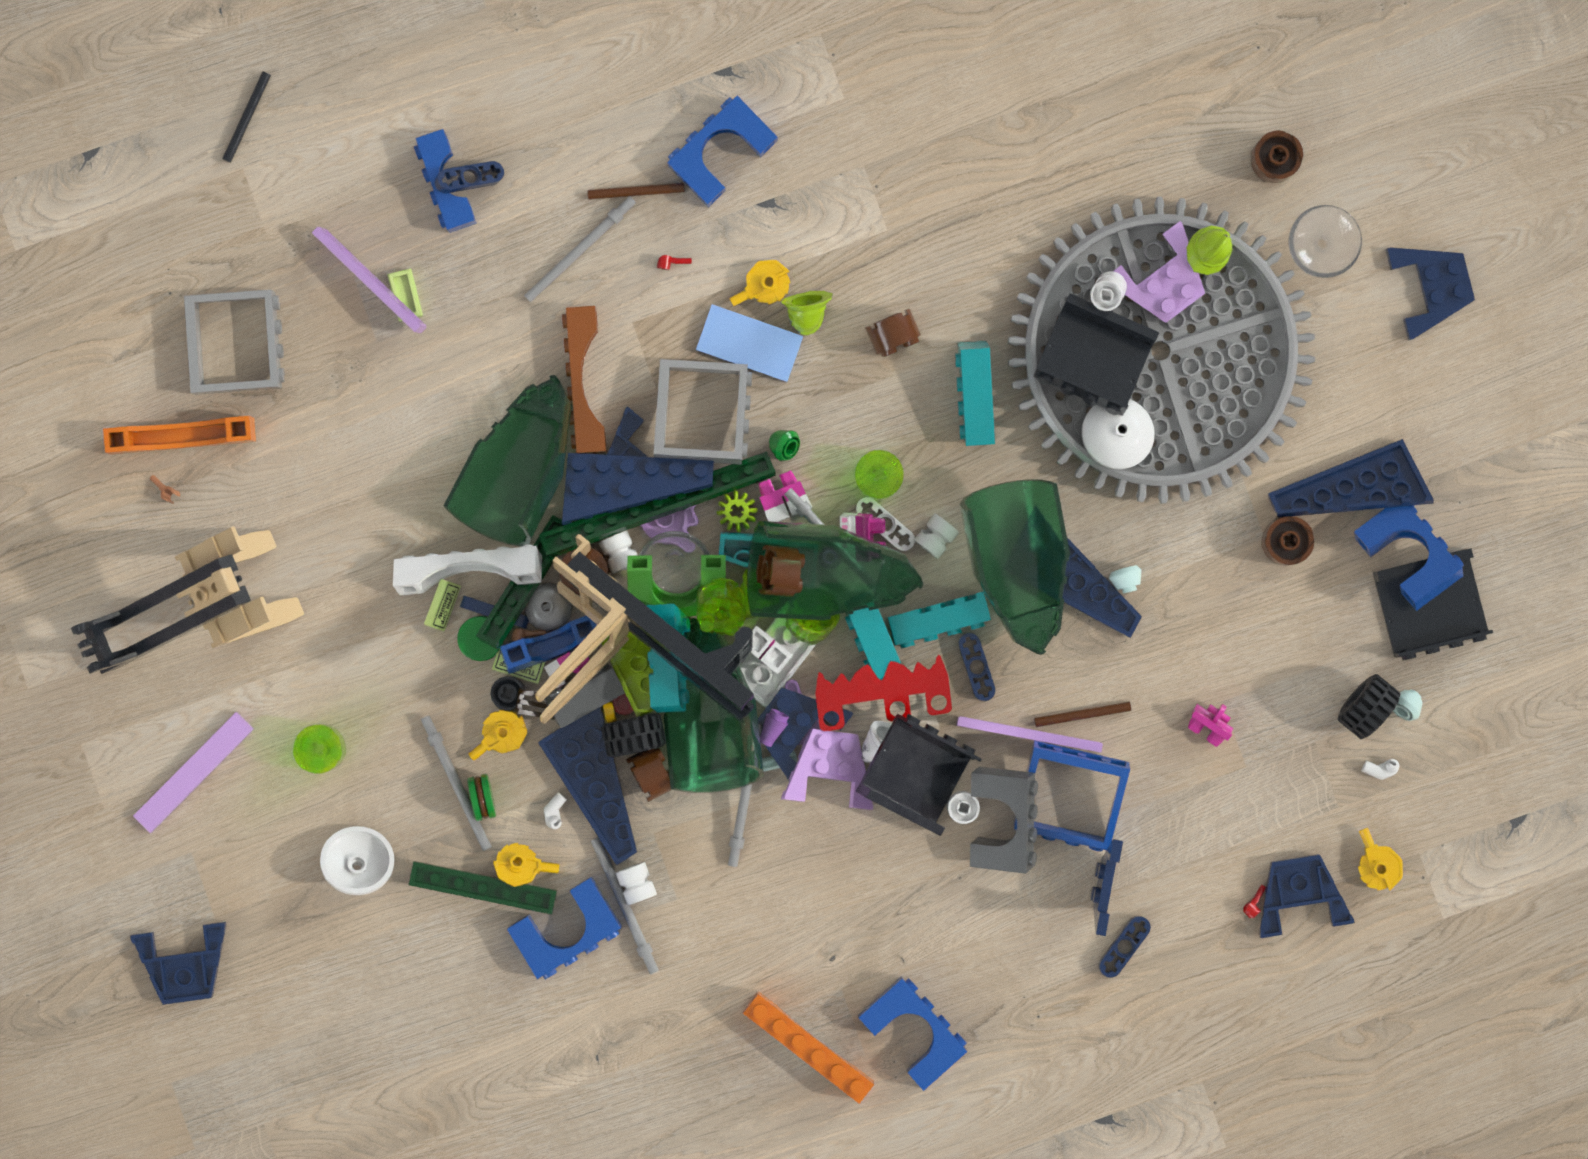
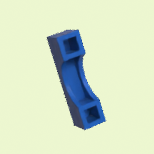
M444 129L417 137L418 145L414 146L418 160L423 159L426 167L422 169V173L426 183L431 182L433 191L430 192V196L434 206L439 205L441 214L437 216L442 229L446 227L448 232L452 233L477 224L467 197L442 193L435 186L436 176L443 170L447 161L454 156Z
M584 616L570 621L563 627L534 638H523L500 646V652L508 674L565 655L568 652H573L597 626L596 623L589 617Z

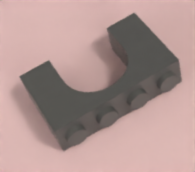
M978 767L971 773V796L997 799L1006 803L1016 816L1017 831L1013 838L1007 840L977 837L970 843V867L1026 874L1035 866L1037 854L1034 852V843L1037 839V829L1034 828V819H1036L1038 807L1035 805V796L1038 792V782L1035 781V773Z

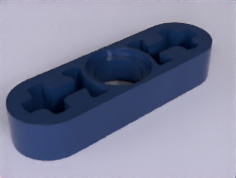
M496 161L442 170L436 176L435 186L442 193L493 186L503 178L504 169ZM490 168L492 172L497 173V175L494 178L492 175H485L482 178V174L487 173L490 170ZM464 172H472L476 178L475 182L468 183L464 179ZM445 176L447 180L455 179L457 177V180L452 181L449 186L447 183L442 182Z
M463 595L460 604L461 608L485 616H489L495 606ZM520 614L514 625L527 629L529 620L527 616Z
M966 633L960 637L958 646L973 694L978 700L988 701L995 695V685L981 641L977 635ZM966 637L976 641V644L973 645L974 653L980 651L981 656H973L968 660L966 659V655H971L969 649L963 647ZM980 660L983 663L984 669L980 674L971 672L970 664L972 661ZM987 674L988 679H983L985 686L991 687L987 697H984L983 694H978L977 690L981 688L980 682L974 683L973 678H980Z
M1132 917L1099 961V970L1104 976L1109 978L1116 977L1145 940L1151 929L1150 923L1145 917ZM1144 921L1143 927L1145 930L1143 932L1138 931L1134 937L1138 938V941L1135 943L1131 937L1125 934L1127 931L1130 934L1134 932L1135 927L1133 924L1135 922L1140 923ZM1121 940L1130 941L1131 950L1128 953L1119 952L1118 943ZM1114 950L1124 960L1120 962L1117 959L1114 963L1115 971L1109 970L1105 972L1106 966L1104 963L1106 961L1111 962L1115 956L1111 955Z

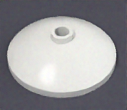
M1129 400V406L1123 416L1118 414L1112 415L1105 408L1094 405L1084 418L1082 425L1084 447L1092 459L1104 467L1117 470L1131 468L1144 460L1153 446L1154 426L1147 411L1133 400ZM1119 426H1123L1125 428L1124 434L1118 431Z
M361 826L348 827L333 834L324 844L320 856L321 871L326 881L336 890L349 895H365L378 890L388 881L394 868V853L390 843L379 832ZM358 865L361 869L354 870L353 866Z

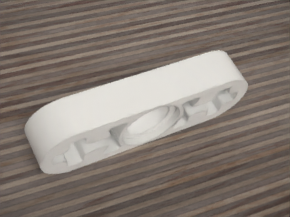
M865 497L859 500L856 506L857 513H862V503L868 504L870 502L873 504L871 509L876 514L878 509L883 512L877 518L887 517L891 519L892 528L884 533H879L882 537L900 551H908L913 547L915 537L909 529L874 499ZM897 525L901 528L897 531L900 535L908 534L910 536L908 538L910 542L908 546L905 544L899 546L900 540L895 535L893 539L888 537V535L894 532Z

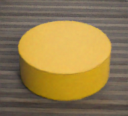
M612 702L604 704L602 710L606 723L616 722Z

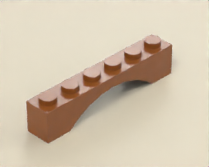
M596 306L567 307L566 314H562L563 329L567 328L568 338H564L565 353H569L570 362H566V376L571 377V386L567 387L568 401H573V410L569 411L570 425L575 427V435H571V447L576 449V453L581 454L607 453L605 428L591 411L585 397L582 382L585 356L591 342L598 333Z

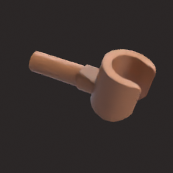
M155 475L150 477V480L161 491V498L174 504L171 501V495L175 494L180 497V492L164 485Z
M517 628L513 631L511 640L517 641L526 636H541L547 634V632L544 630Z

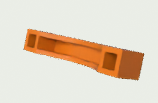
M251 416L227 417L179 424L103 428L105 453L111 455L256 442L254 417Z
M759 991L744 1009V1015L860 1104L874 1086V1080L824 1045Z

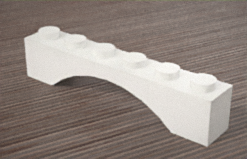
M525 544L518 548L498 547L496 550L475 549L472 552L465 553L452 551L449 554L443 555L429 553L422 557L403 556L401 559H394L393 587L399 595L421 594L440 582L441 579L469 571L497 573L509 578L518 585L541 583L542 555L536 546Z

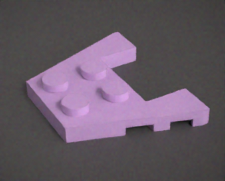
M1181 221L1162 234L1177 255L1138 285L1133 282L1121 265L1114 270V272L1122 275L1126 281L1127 290L1125 295L1165 323L1205 294L1199 273L1194 272L1187 261L1186 247L1189 242Z
M809 729L798 755V762L794 771L791 772L790 781L786 790L783 791L781 800L805 802L807 777L851 782L849 808L873 810L872 801L856 792L866 773L858 734Z

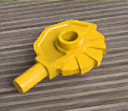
M777 260L758 261L746 275L747 287H745V290L729 298L733 307L749 298L750 300L756 298L758 299L757 302L768 303V305L777 301L780 302L789 291V284L791 282L787 273L790 271Z
M502 709L490 713V716L483 722L482 735L484 734V738L477 747L468 753L470 758L475 761L487 750L490 751L492 749L499 753H507L519 749L527 735L523 716L518 717L512 710Z
M1368 827L1359 830L1365 845V854L1361 856L1358 866L1360 879L1367 884V887L1377 889V891L1388 888L1390 891L1403 877V861L1390 847L1374 844Z
M518 843L504 846L501 852H498L496 861H493L498 879L513 887L531 883L536 874H540V872L559 873V864L541 862L542 859L536 858V854L529 849V846Z

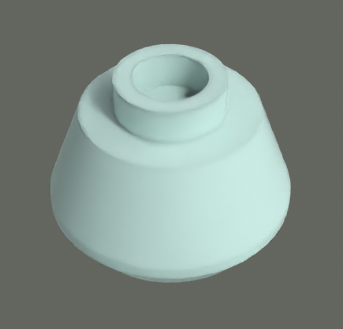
M1137 565L1111 572L1109 579L1117 590L1122 589L1123 594L1137 590L1136 585H1139L1141 582L1142 570Z
M1412 689L1401 691L1398 704L1393 712L1407 721L1418 719L1423 704L1420 694Z

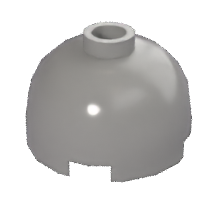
M544 583L539 584L524 611L525 616H527L530 624L544 631H552L563 627L571 618L573 607L572 603L558 593L556 584Z

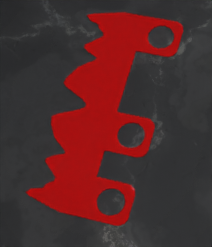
M938 654L935 664L930 669L917 662L913 672L903 664L890 661L882 680L876 676L868 664L860 668L850 682L841 673L832 684L825 680L823 674L819 672L815 695L820 729L822 731H832L844 727L842 705L884 699L885 714L888 721L892 722L896 717L890 712V706L895 701H900L905 705V712L901 716L906 718L908 714L911 715L909 695L925 693L928 714L940 715L949 713L952 710L949 677L941 656ZM936 695H942L946 698L947 704L942 710H935L931 706V700ZM829 711H835L839 715V721L834 726H828L824 723V715Z

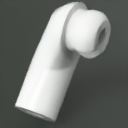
M1389 759L1380 765H1376L1366 760L1361 771L1377 779L1384 780L1398 772L1399 762L1395 759Z
M559 792L544 807L545 823L551 829H558L561 826L562 821L559 808L567 801Z

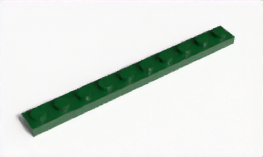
M766 451L742 460V465L730 464L714 470L713 485L710 488L668 496L667 499H657L636 507L594 515L593 518L585 520L583 518L541 533L539 538L547 559L577 549L579 546L576 544L575 537L578 534L591 544L776 476V471Z

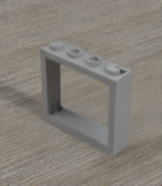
M257 290L184 296L190 392L192 394L282 389V382H285V370L280 366V358L284 357L283 345L279 344L278 334H282L281 320H277V310H280L279 295L276 296L273 290ZM265 299L270 380L204 384L199 304Z
M660 359L654 457L712 460L714 463L742 465V457H747L748 443H743L744 434L749 433V419H745V410H750L751 396L746 395L747 386H752V372H748V364ZM670 370L740 375L735 452L665 448Z

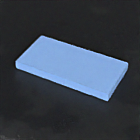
M712 304L696 351L733 364H748V369L788 382L803 336Z

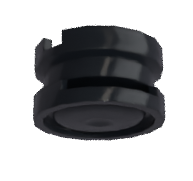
M501 677L491 687V700L495 706L502 710L516 709L519 689L525 690V686L516 677Z

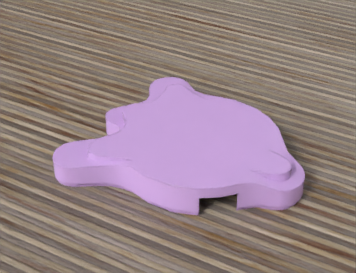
M696 505L640 525L645 533L657 542L676 543L687 552L693 551L696 547L694 539L687 531L689 527L697 526L699 523L694 512Z

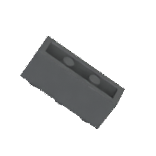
M607 663L553 716L561 728L625 693L613 668ZM566 686L555 688L544 699L547 706Z

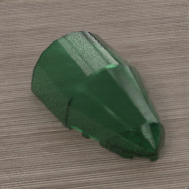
M555 375L549 376V380L537 386L532 384L526 387L506 409L508 413L499 423L495 421L491 426L493 430L485 439L482 440L480 438L477 441L443 505L458 521L490 539L515 546L530 544L561 483L572 404L562 383Z
M1024 479L991 485L974 491L964 497L959 504L973 575L1011 640L1038 655H1042L1046 652L1045 648L1053 636L1056 637L1061 630L1064 599L1062 597L1064 584L1067 582L1065 572L1066 564L1070 557L1057 483L1042 479Z
M758 521L754 528L747 569V597L752 617L827 620L831 619L832 615L846 613V615L854 614L853 611L868 608L870 611L898 605L906 600V596L913 590L923 587L921 575L905 554L836 525ZM765 545L797 548L799 553L805 555V564L801 568L800 575L803 582L800 593H795L792 597L760 594L758 589H762V585L757 583L756 571L759 555H764L766 550H762Z
M692 618L690 620L691 625L690 631L687 632V639L703 653L706 654L729 645L725 635L700 619ZM739 666L732 673V676L751 691ZM686 680V689L689 691V703L686 704V711L665 712L664 714L671 790L688 793H712L745 787L759 781L764 776L755 698L750 701L754 704V709L740 723L692 682Z

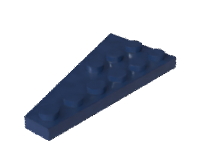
M1403 439L1268 493V499L1278 518L1434 504V499Z
M568 453L562 524H569L571 521L582 518L584 520L593 518L594 515L606 512L612 513L636 507L657 499H667L668 496L680 493L686 494L710 488L713 485L714 461Z
M1036 505L1002 569L1131 638L1142 616Z
M599 707L569 725L559 728L539 741L538 744L611 858L618 865L638 851L614 757H608L601 731L605 721L602 709Z

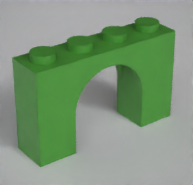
M652 555L627 556L628 591L643 604H675L687 617L726 616V555H701V579L693 589L684 593H670L656 585L652 575Z

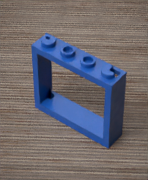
M1034 740L1026 772L1036 773L1038 761L1041 758L1119 776L1104 837L1034 821L1037 835H1041L1046 840L1054 841L1059 839L1071 846H1079L1081 844L1089 846L1091 850L1098 852L1107 850L1112 842L1130 773V763ZM1015 816V818H1014V829H1015V830H1017V819H1016V816Z

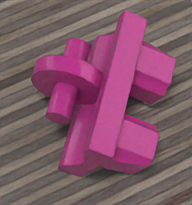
M1196 704L1193 708L1188 728L1199 734L1204 726L1211 729L1212 731L1207 736V740L1215 747L1224 740L1228 741L1232 736L1231 732L1233 730V727L1227 724L1231 717L1224 713L1227 708L1224 704H1221L1218 709L1211 704L1207 710L1199 704Z

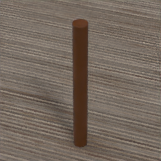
M684 183L595 189L588 190V200L685 192Z
M1129 701L1034 718L1035 727L1129 712L1131 711V704Z

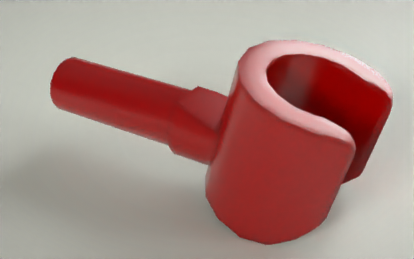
M662 255L658 259L657 268L670 270L671 263L692 264V258H676Z
M1262 884L1254 898L1243 907V912L1249 918H1255L1261 911L1256 904L1266 889Z

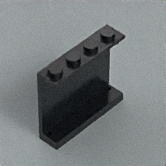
M1069 293L1033 377L1037 378L1044 385H1053L1060 388V391L1064 394L1083 398V401L1089 405H1099L1112 415L1118 414L1123 416L1129 406L1128 402L1159 332L1112 311L1100 310L1092 302Z
M1472 548L1450 553L1452 556L1456 554L1463 562V577L1417 611L1401 594L1400 584L1418 572L1428 559L1373 572L1394 657H1402V661L1416 658L1417 652L1425 651L1426 655L1439 652V647L1449 645V649L1463 646L1464 640L1472 639L1473 643L1487 640L1486 635L1493 633V630H1488L1470 561V558H1474Z
M897 713L856 792L941 836L945 827L936 823L969 760L976 759L981 762L982 759L974 755L976 750L963 743L962 747L956 745L958 740L947 734H944L942 738L937 735L938 729L927 723L925 727L919 725L921 720L908 714L905 718Z

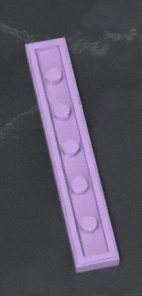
M316 227L312 234L414 332L422 333L427 328L402 301L327 229Z
M235 712L133 817L149 833H152L254 728L238 712Z
M962 716L957 717L956 722L957 726L1102 752L1103 744L1101 742Z

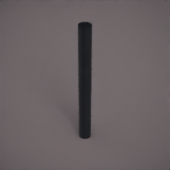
M262 71L224 153L223 160L229 163L232 162L269 82L270 74Z

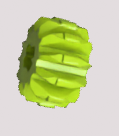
M738 491L733 493L734 500H731L730 496L725 494L724 497L728 503L725 504L722 501L718 503L725 510L716 512L719 516L726 515V517L719 521L720 524H725L729 520L728 531L732 529L733 524H736V531L741 532L740 524L742 523L748 530L750 526L746 520L756 521L755 517L749 515V513L758 512L757 508L749 509V506L754 504L755 500L750 499L745 503L744 501L748 494L743 493L740 500L738 499ZM735 505L737 508H744V511L741 512L743 516L740 518L738 516L732 517L730 512H733L731 508Z

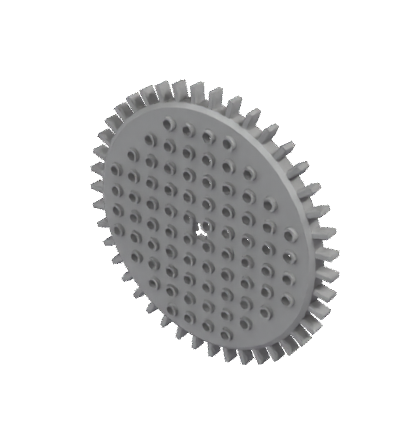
M1157 197L1154 203L1155 214L1150 215L1143 214L1140 199H1134L1132 205L1134 217L1123 219L1121 208L1118 204L1112 205L1111 214L1115 222L1107 226L1103 225L1101 217L1097 212L1092 213L1090 219L1096 229L1095 232L1086 236L1082 228L1075 223L1071 226V230L1079 241L1076 245L1069 248L1064 240L1059 237L1054 240L1055 247L1064 255L1058 263L1044 254L1039 257L1040 263L1050 269V273L1046 279H1042L1034 273H1029L1026 277L1031 284L1040 288L1036 298L1026 293L1018 294L1017 300L1022 304L1032 306L1029 317L1020 314L1012 315L1011 322L1016 325H1025L1027 330L1025 337L1013 336L1008 338V344L1025 347V358L1009 360L1008 367H1026L1027 378L1018 379L1011 384L1012 389L1020 390L1024 387H1030L1033 398L1024 400L1019 404V410H1028L1033 406H1037L1041 417L1033 420L1028 428L1030 431L1037 430L1043 424L1049 427L1052 435L1044 439L1041 447L1043 449L1049 448L1057 440L1062 443L1066 450L1059 455L1056 461L1059 466L1066 463L1073 454L1082 461L1075 471V478L1079 479L1084 476L1089 466L1099 472L1097 479L1094 481V489L1099 490L1104 485L1106 477L1110 476L1118 480L1115 488V497H1122L1128 482L1138 484L1137 502H1144L1147 486H1158L1160 504H1165L1168 500V486H1179L1182 502L1189 501L1190 499L1188 484L1197 481L1200 483L1201 492L1205 497L1212 495L1208 478L1214 475L1220 477L1221 483L1226 489L1232 487V480L1227 474L1228 468L1236 465L1243 476L1249 477L1252 472L1244 461L1245 457L1253 453L1262 463H1266L1269 460L1267 453L1259 447L1265 438L1269 439L1273 445L1279 447L1284 444L1281 436L1275 434L1272 430L1277 422H1281L1290 428L1296 426L1297 422L1293 418L1283 414L1287 403L1295 407H1304L1306 404L1305 400L1291 395L1294 384L1301 386H1310L1312 384V379L1296 375L1297 363L1308 365L1315 362L1314 356L1298 354V343H1308L1314 340L1315 334H1297L1295 322L1307 320L1311 317V312L1302 311L1298 314H1293L1290 302L1302 298L1305 295L1304 291L1297 290L1286 295L1281 284L1289 281L1295 273L1293 270H1289L1278 277L1274 274L1270 266L1278 262L1282 254L1279 251L1275 252L1264 261L1257 253V250L1264 245L1266 237L1262 235L1256 238L1251 246L1247 245L1241 240V236L1247 231L1248 223L1244 221L1237 226L1234 234L1230 233L1233 250L1225 265L1226 271L1209 275L1203 274L1201 282L1205 294L1210 296L1209 303L1203 302L1201 296L1189 305L1186 310L1181 311L1167 323L1136 302H1128L1125 299L1126 295H1124L1119 306L1111 310L1132 321L1135 316L1141 318L1142 325L1159 332L1155 343L1163 342L1169 348V356L1164 360H1156L1150 350L1133 393L1140 394L1141 399L1136 403L1147 411L1152 420L1154 440L1156 442L1155 447L1151 448L1144 460L1128 469H1110L1092 459L1083 444L1082 425L1087 415L1086 409L1092 408L1094 405L1085 403L1083 398L1076 395L1064 394V399L1059 401L1055 395L1057 392H1061L1060 388L1053 385H1044L1033 375L1042 356L1040 349L1042 346L1047 345L1056 324V318L1060 315L1069 293L1092 302L1090 294L1095 284V279L1105 272L1114 271L1120 265L1133 282L1138 285L1166 264L1164 262L1165 256L1174 258L1177 255L1166 239L1164 241L1157 240L1156 236L1158 233L1166 232L1181 221L1189 242L1198 230L1211 225L1223 228L1228 220L1229 212L1224 210L1218 216L1215 225L1204 221L1207 213L1206 203H1202L1199 206L1196 218L1184 216L1186 208L1184 198L1178 200L1175 215L1164 214L1163 198ZM1134 241H1141L1142 247L1140 249L1135 248ZM1111 248H1117L1119 255L1113 256L1110 252ZM1089 255L1096 257L1095 263L1088 262L1087 258ZM1147 263L1150 267L1149 271H1143L1141 264ZM1249 280H1254L1256 282L1255 288H1250L1248 286ZM1078 285L1081 289L1080 293H1073L1072 286ZM1231 287L1233 289V295H1227L1225 293V288ZM1256 303L1263 304V311L1256 309ZM1234 310L1240 311V318L1236 319L1233 317L1232 313ZM1211 317H1215L1218 320L1216 326L1210 324L1209 320ZM1187 325L1194 326V333L1187 332ZM1267 325L1271 328L1270 334L1263 332L1264 326ZM1165 332L1171 333L1172 339L1170 341L1163 338ZM1241 333L1248 335L1247 341L1244 342L1240 339ZM1219 340L1225 342L1224 349H1219L1217 347V342ZM1195 348H1200L1202 350L1201 356H1196L1194 354ZM1271 349H1277L1279 355L1277 357L1271 356ZM1172 355L1179 357L1177 364L1171 362ZM1249 356L1255 357V364L1251 365L1248 363L1247 359ZM1150 362L1156 364L1155 371H1150L1148 369V364ZM1226 363L1232 365L1233 369L1231 372H1227L1224 369ZM1202 371L1209 372V379L1202 378ZM1180 378H1184L1187 381L1185 387L1178 384ZM1256 379H1261L1263 381V386L1261 388L1255 385ZM1157 385L1163 387L1164 392L1162 394L1156 393L1155 387ZM1234 386L1239 387V395H1234L1232 393V388ZM1210 394H1215L1217 396L1216 402H1211L1209 400ZM1187 401L1194 403L1192 410L1186 408ZM1165 408L1170 409V417H1165L1163 415V410ZM1241 409L1247 411L1248 415L1246 418L1240 417L1239 412ZM1070 415L1072 418L1071 423L1066 424L1063 421V416ZM1217 417L1224 418L1225 422L1223 425L1217 424ZM1195 424L1201 426L1202 430L1200 433H1196L1193 430ZM1172 431L1178 433L1179 437L1177 440L1171 439L1170 433ZM1227 439L1232 442V447L1229 449L1224 446V441ZM1202 447L1209 449L1207 456L1201 454ZM1180 454L1185 455V463H1180L1178 461V456ZM1156 462L1163 464L1161 471L1155 469L1154 465Z

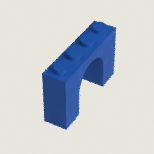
M738 95L734 99L729 97L720 106L722 110L716 116L712 114L703 122L705 127L702 130L691 133L685 140L687 144L681 150L677 147L668 156L670 159L667 162L669 168L708 208L726 191L725 187L706 168L702 160L704 147L712 137L722 133L735 134L742 138L760 158L778 141V137Z
M1414 506L1385 508L1354 531L1355 540L1370 557L1391 542L1401 538L1415 539L1426 547L1429 552L1426 564L1400 584L1401 594L1417 611L1462 578V567L1464 564L1456 554L1452 556L1448 552V546L1440 536L1438 538L1434 536L1431 532L1433 531L1431 525L1427 520H1421L1416 515L1418 512Z
M593 877L588 878L570 890L586 921L584 935L577 943L566 947L549 943L541 934L530 914L507 928L537 979L543 976L546 980L557 973L555 968L563 963L565 967L571 965L578 960L576 955L583 951L588 954L599 947L597 944L599 941L605 938L608 942L620 934L618 930L621 929L622 925Z
M901 976L858 1014V1018L874 1036L893 1019L903 1014L919 1015L930 1024L933 1038L929 1049L906 1069L907 1073L924 1091L967 1053L964 1047L967 1042L958 1032L953 1035L948 1029L951 1024L942 1014L937 1017L932 1011L934 1005L928 998L924 996L921 999L915 992L918 990V987L912 980L908 978L905 981Z

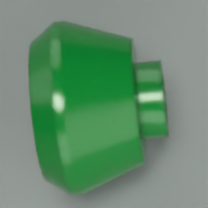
M778 430L769 438V448L779 461L783 462L792 459L799 450L800 439L795 431Z

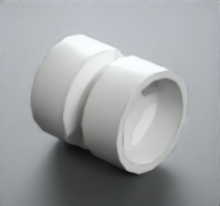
M1114 271L1101 274L1090 294L1094 306L1103 311H1111L1117 308L1127 290L1124 277Z
M934 513L926 523L927 529H922L914 541L932 556L939 559L946 550L945 544L951 543L959 532L946 520Z
M628 531L621 532L599 542L603 555L609 556L607 564L612 574L627 569V556L638 555L636 550L630 548L632 541Z
M958 791L950 796L947 802V811L954 821L960 824H967L977 818L980 805L976 797L971 796V793Z
M645 862L616 873L620 886L625 887L623 894L627 905L640 902L657 894L653 882L647 880L650 874Z

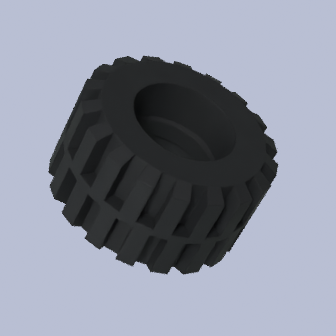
M1374 674L1362 682L1347 699L1339 712L1338 721L1359 739H1364L1373 734L1389 717L1398 704L1400 692L1381 676Z
M658 713L607 723L601 727L607 756L612 758L659 748L667 743L661 714Z

